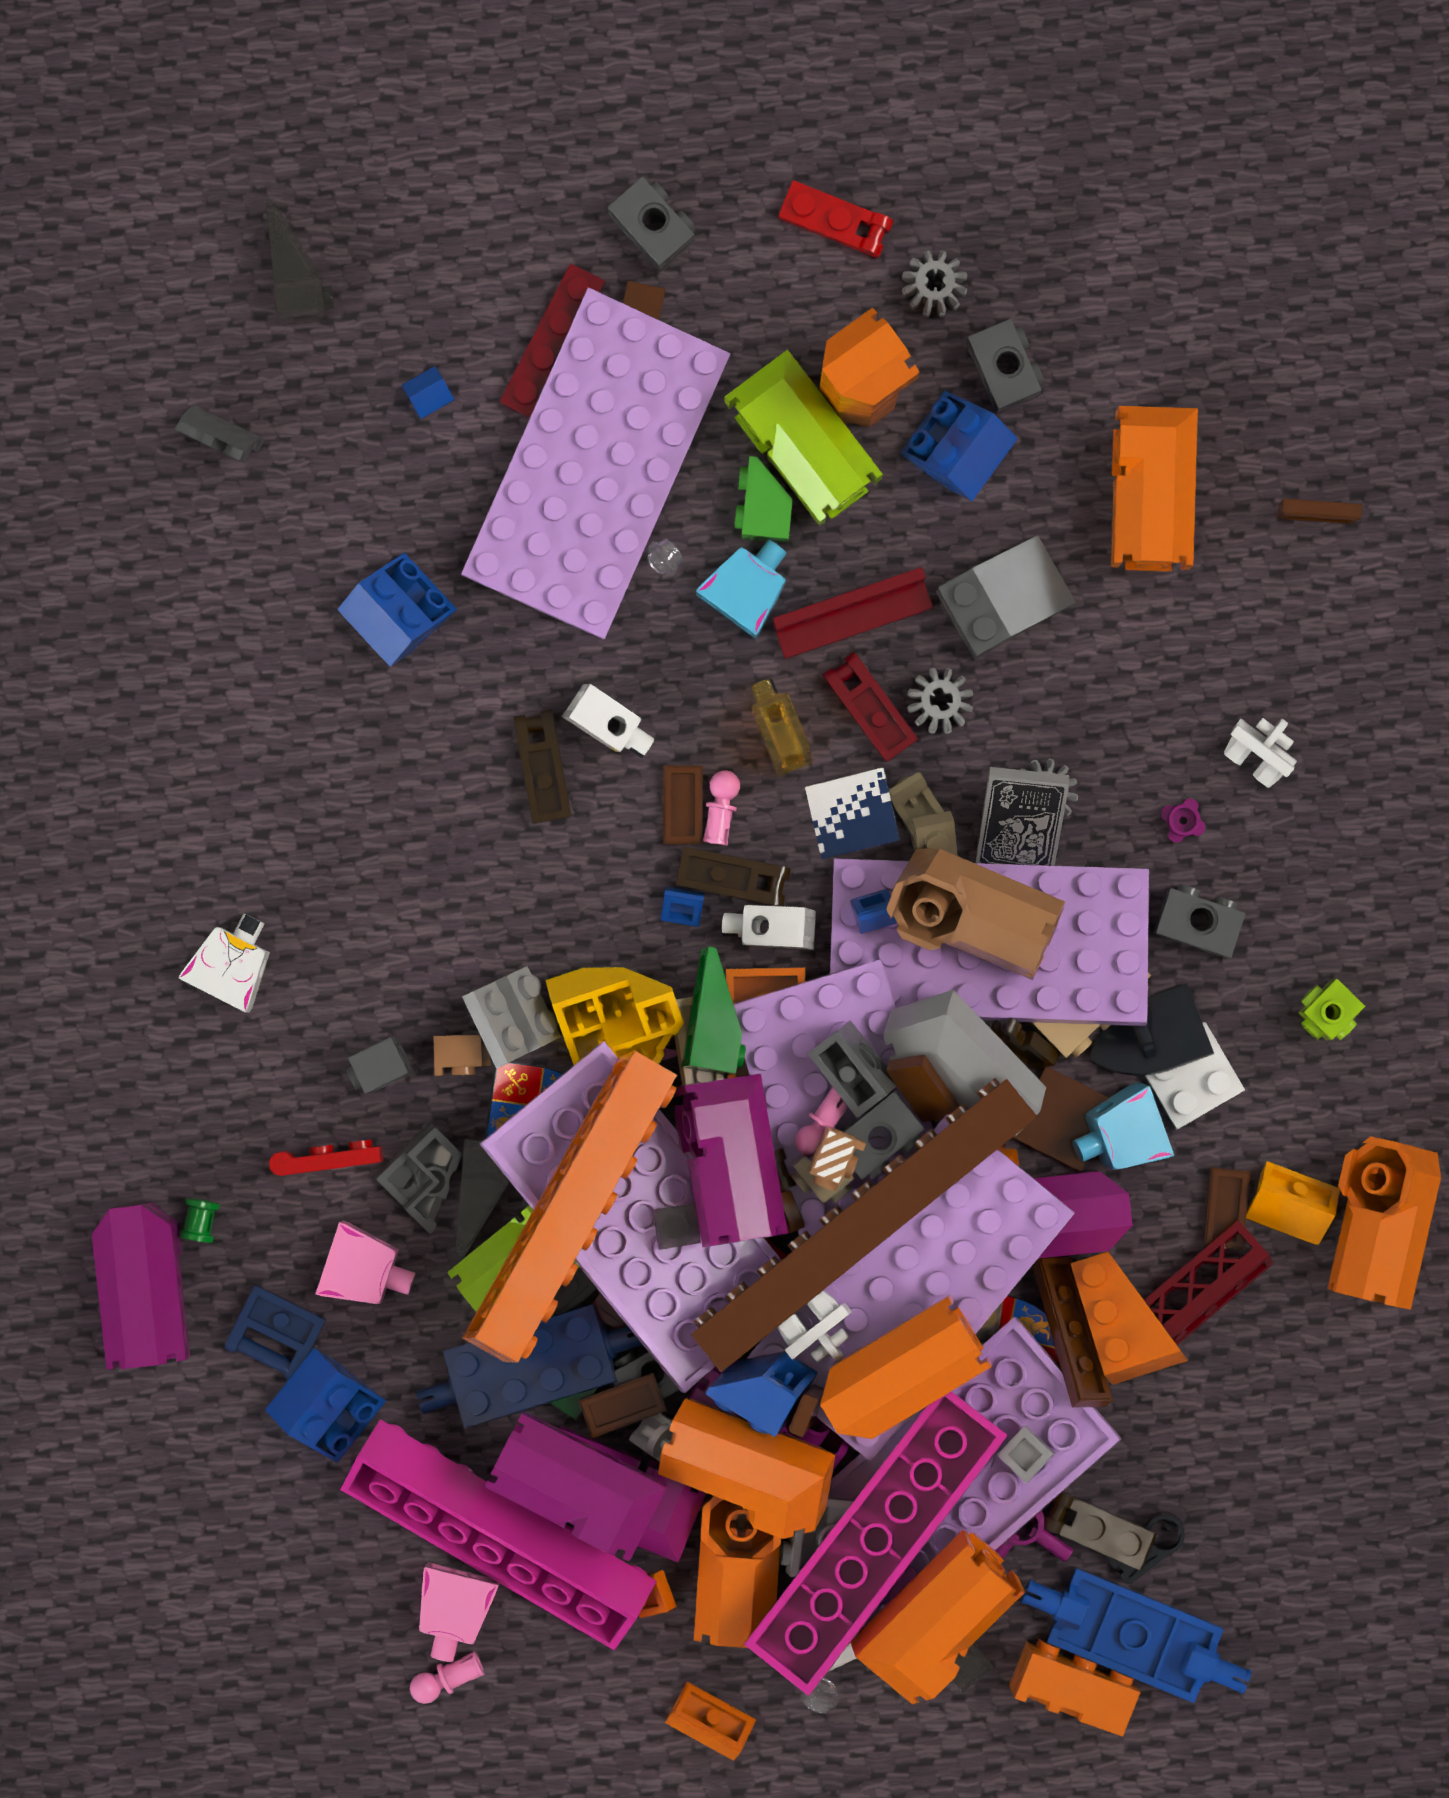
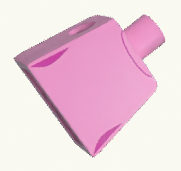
M341 1221L338 1224L316 1294L325 1297L380 1304L383 1302L386 1289L409 1295L416 1273L394 1266L400 1249L349 1222Z
M427 1562L423 1572L419 1631L435 1635L430 1655L432 1658L453 1662L458 1641L474 1644L500 1583L487 1576Z

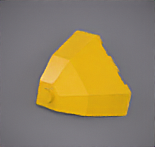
M624 967L581 968L545 980L550 1000L573 1065L603 1041H605L617 1057L637 1051L659 1064L664 1057L663 1050L673 1035L676 1036L684 1024L671 986Z

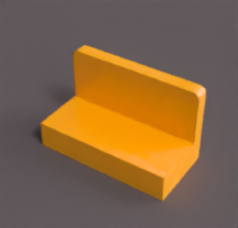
M1266 1161L1260 1174L1257 1192L1247 1209L1246 1218L1318 1245L1336 1215L1340 1189Z

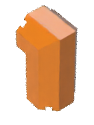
M873 307L826 342L819 391L844 424L849 423L871 427L895 409L898 393L918 379L920 373L916 364L910 369L907 367L905 360L911 357L910 353L883 317L876 322L877 311Z
M1118 406L1115 412V420H1120V429L1113 430L1112 476L1117 477L1113 481L1111 567L1119 568L1124 561L1125 570L1168 572L1172 571V563H1181V570H1190L1193 567L1198 408Z
M1370 1136L1362 1142L1366 1143L1358 1150H1351L1344 1158L1338 1187L1342 1194L1348 1197L1327 1289L1356 1298L1411 1310L1441 1180L1438 1153Z
M950 1294L831 1366L820 1406L838 1434L874 1439L992 1367L989 1357L983 1360L980 1359L979 1356L982 1355L981 1350L984 1348L960 1308L958 1307L951 1311L948 1307L954 1302Z
M685 1398L669 1429L670 1432H673L670 1444L665 1442L662 1448L658 1475L742 1506L743 1510L747 1508L749 1521L753 1528L781 1539L793 1537L794 1531L804 1528V1534L815 1531L827 1507L835 1454L820 1446L783 1432H779L776 1437L760 1433L753 1429L748 1420L741 1416L693 1398Z
M711 1494L703 1500L694 1641L702 1642V1634L710 1636L711 1645L748 1648L744 1645L777 1602L781 1538L753 1528L749 1521L747 1508L743 1510L742 1506Z
M962 1530L851 1641L854 1655L911 1704L919 1703L917 1698L919 1696L926 1701L932 1700L956 1677L960 1669L954 1663L958 1653L965 1657L968 1648L1025 1593L1019 1577L1012 1569L1005 1574V1569L1001 1565L1004 1562L1002 1557L975 1533L971 1532L968 1535L967 1531Z

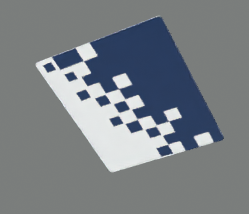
M884 768L805 787L821 859L900 840Z

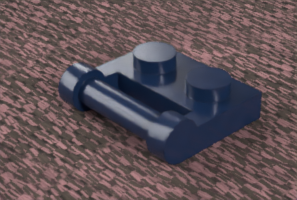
M256 1284L234 1325L224 1349L234 1354L239 1351L284 1373V1378L289 1380L311 1352L327 1319ZM248 1327L297 1350L293 1360L245 1337Z

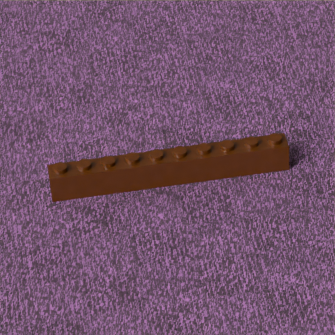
M996 1078L990 1081L977 1092L981 1098L979 1102L970 1109L963 1103L945 1118L950 1124L938 1135L931 1129L914 1143L918 1149L917 1152L907 1160L900 1154L886 1165L882 1170L887 1176L874 1186L869 1179L851 1194L855 1200L854 1203L844 1211L837 1205L819 1220L823 1224V1228L813 1236L806 1230L788 1245L792 1253L781 1262L776 1256L771 1258L756 1270L761 1276L760 1279L750 1287L743 1281L725 1296L730 1302L719 1312H716L711 1307L693 1321L698 1329L691 1333V1336L720 1372L739 1359L1038 1117L1008 1079L1001 1084Z

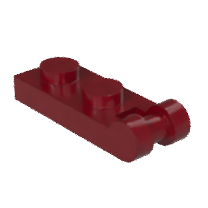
M852 652L844 658L845 663L835 670L830 668L822 674V677L885 763H887L915 743L918 738L855 652ZM855 675L861 684L852 691H849L844 682Z

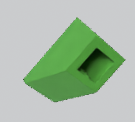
M749 456L748 467H740L738 490H746L745 505H737L735 528L742 529V539L767 541L769 539L773 542L788 543L792 498L758 457Z

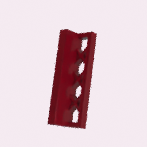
M920 567L773 618L772 624L785 660L932 610L933 605L924 582L926 577L923 568Z
M1238 1220L1144 1299L1154 1315L1158 1316V1320L1176 1345H1179L1271 1267L1273 1261L1268 1252ZM1238 1234L1252 1248L1241 1259L1225 1258L1226 1244ZM1220 1250L1219 1258L1212 1257ZM1202 1264L1219 1265L1218 1278L1210 1285L1195 1284L1196 1269ZM1224 1265H1233L1224 1272ZM1190 1275L1189 1283H1181ZM1173 1289L1188 1290L1187 1305L1181 1310L1165 1309L1166 1295ZM1194 1290L1202 1291L1194 1298ZM1159 1302V1309H1152ZM1164 1316H1172L1164 1323Z

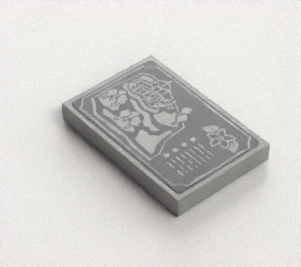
M990 767L975 863L1055 866L1069 789V775Z

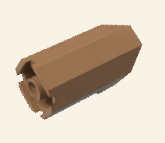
M917 848L897 880L886 910L890 918L894 916L898 924L896 929L904 940L930 951L940 948L943 943H946L1033 980L1044 958L1043 954L1054 935L1064 909L1065 901L942 849Z

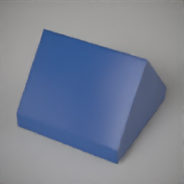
M435 366L401 385L420 419L454 401L450 390Z
M666 886L660 920L699 927L705 893Z
M888 889L850 900L860 934L897 924L894 916L890 918L886 910L891 898Z

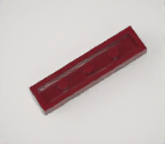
M570 263L500 400V404L528 418L531 417L586 290L590 288L601 293L605 280Z

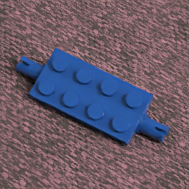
M1076 1566L1066 1590H1063L1062 1593L1036 1583L1032 1579H1029L1025 1587L1027 1591L1039 1595V1597L1025 1592L1021 1597V1603L1053 1615V1623L1046 1638V1642L1192 1703H1195L1204 1682L1209 1683L1213 1681L1238 1691L1240 1694H1243L1247 1688V1685L1244 1684L1245 1682L1233 1677L1249 1682L1252 1671L1219 1658V1653H1216L1224 1630L1219 1625Z

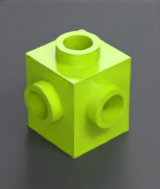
M1336 978L1330 979L1322 989L1315 985L1301 999L1305 1006L1298 1013L1305 1019L1301 1023L1302 1027L1316 1040H1319L1321 1037L1325 1040H1333L1335 1037L1342 1040L1357 1025L1353 1019L1365 1005ZM1327 1006H1330L1333 1011L1330 1019L1325 1014Z

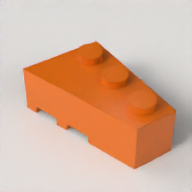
M1108 1251L1071 1263L1104 1376L1112 1385L1188 1361Z
M1038 1639L1036 1645L1026 1641L1009 1684L1015 1699L1026 1702L1027 1698L1046 1705L1045 1709L1057 1714L1059 1711L1078 1718V1721L1123 1737L1140 1695L1138 1687L1132 1684L1134 1678L1115 1670H1111L1110 1675L1096 1670L1097 1663L1076 1654L1073 1660L1058 1654L1060 1651L1059 1647L1049 1644L1045 1640Z

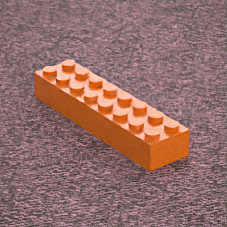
M632 1051L618 1057L462 1338L503 1362L518 1363L521 1357L524 1359L529 1357L538 1340L534 1336L537 1327L541 1321L547 1323L557 1307L558 1301L553 1298L561 1285L566 1287L577 1271L578 1265L573 1262L581 1249L586 1251L596 1237L598 1229L593 1226L601 1213L606 1215L612 1208L618 1195L613 1190L620 1177L626 1179L637 1162V1158L633 1156L640 1142L645 1144L653 1134L657 1125L653 1121L659 1107L666 1108L673 1098L676 1087L672 1083L677 1076L676 1074L637 1051Z

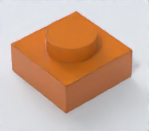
M663 1569L647 1573L649 1577L656 1580V1583L639 1613L640 1618L666 1613L677 1607Z

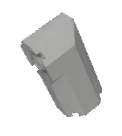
M954 990L890 1010L883 1034L886 1046L893 1044L896 1054L890 1056V1060L925 1055L958 1104L961 1106L964 1103L968 1109L981 1100L977 1092L996 1078L1000 1084L1008 1079L1034 1113L1037 1115L1040 1112L1046 1090L1045 1085Z

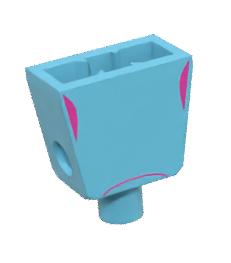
M769 539L756 556L741 547L696 590V595L753 638L757 639L785 585L786 579L774 570L787 553Z
M1140 1082L1130 1084L1089 1110L1085 1114V1119L1090 1133L1072 1141L1074 1151L1081 1162L1099 1156L1102 1165L1112 1170L1174 1156L1151 1088Z

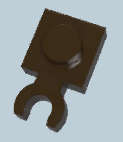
M1008 1018L1005 1026L998 1020L993 1021L991 1030L1029 1070L1056 1065L1060 1052L1050 1045L1042 1034L1033 1031H1023L1022 1025L1013 1018Z

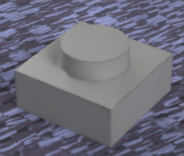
M1027 1425L997 1454L1025 1483H1028L1055 1455Z

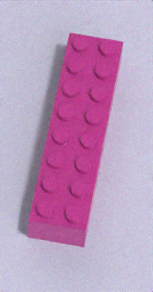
M952 1391L928 1405L744 1645L806 1695H811L1008 1435Z
M381 1419L379 1420L358 1454L340 1489L341 1491L613 1650L616 1649L637 1619L656 1580L649 1577L642 1568L629 1565L617 1557L578 1539L571 1534L572 1527L565 1525L563 1529L558 1524L484 1487L487 1481L477 1476L468 1466L456 1464L441 1455L439 1450L432 1445L422 1444L407 1435L401 1427L395 1424H388Z

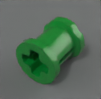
M186 1197L185 1204L188 1206L184 1229L179 1231L178 1237L213 1243L214 1236L211 1235L214 1213L216 1210H219L220 1204L213 1201Z

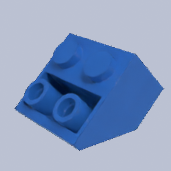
M944 391L922 423L911 435L906 445L900 451V454L950 491L973 501L1018 438L994 413Z
M404 552L359 582L337 610L391 667L416 649L454 614L457 608Z
M313 1348L265 1411L289 1436L338 1463L386 1400L339 1362Z
M785 1351L732 1363L708 1388L706 1395L714 1399L715 1404L722 1410L735 1412L748 1420L750 1426L756 1431L776 1437L795 1414L802 1395L812 1385L818 1372L796 1358L791 1359Z

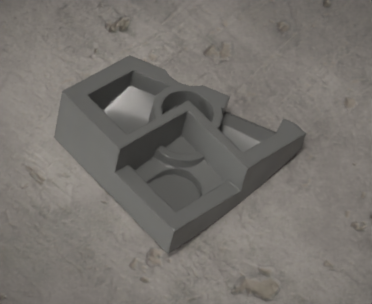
M197 405L191 406L183 414L175 430L243 463H246L252 450L259 452L265 440Z
M430 1121L374 1177L431 1234L437 1225L435 1222L443 1199L446 1200L450 1189L449 1182L452 1173L457 1170L462 1153ZM414 1175L412 1184L404 1188L411 1176Z

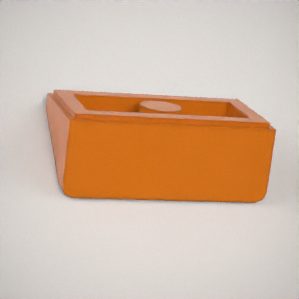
M687 1681L665 1723L734 1761L741 1753L756 1719Z

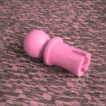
M719 771L711 778L710 791L715 797L714 803L706 802V807H709L703 842L723 846L728 845L732 813L737 810V807L730 806V800L735 798L740 790V780L731 771Z
M833 1086L815 1114L810 1112L809 1116L815 1120L813 1124L802 1127L796 1134L795 1146L802 1155H814L825 1126L828 1125L834 1128L848 1108Z
M474 1651L443 1666L440 1663L437 1665L438 1674L436 1675L428 1672L419 1673L410 1683V1693L413 1699L423 1704L432 1703L436 1700L443 1688L446 1689L448 1694H452L454 1688L485 1675L478 1655Z

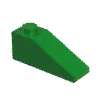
M706 947L700 950L681 1067L728 1076L736 1074L737 1068L742 1067L746 1046L741 1044L742 1031L717 949Z

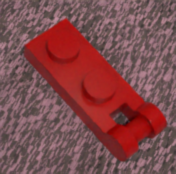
M794 180L778 215V219L875 258L880 257L884 247L881 244L884 234L890 232L894 220L886 215L871 212ZM860 223L871 227L867 237L856 235Z
M372 1139L348 1142L349 1150L339 1152L333 1151V1145L309 1148L310 1156L295 1157L289 1151L278 1152L271 1157L269 1166L274 1174L284 1176L379 1163L384 1161L382 1146L373 1147Z

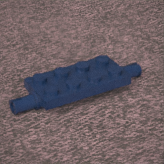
M592 1304L551 1317L547 1323L541 1321L534 1333L538 1340L533 1351L527 1359L521 1357L518 1363L503 1362L471 1343L443 1351L450 1375L449 1381L416 1390L417 1400H426L434 1397L431 1400L419 1403L423 1414L456 1404L460 1411L463 1426L468 1429L616 1383L618 1381L613 1367V1358H616V1353L643 1344L636 1336L631 1337L634 1333L627 1325L613 1330H609L607 1327L604 1328L596 1305Z

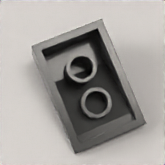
M1038 535L971 568L939 586L936 590L940 602L973 660L978 659L1076 604Z

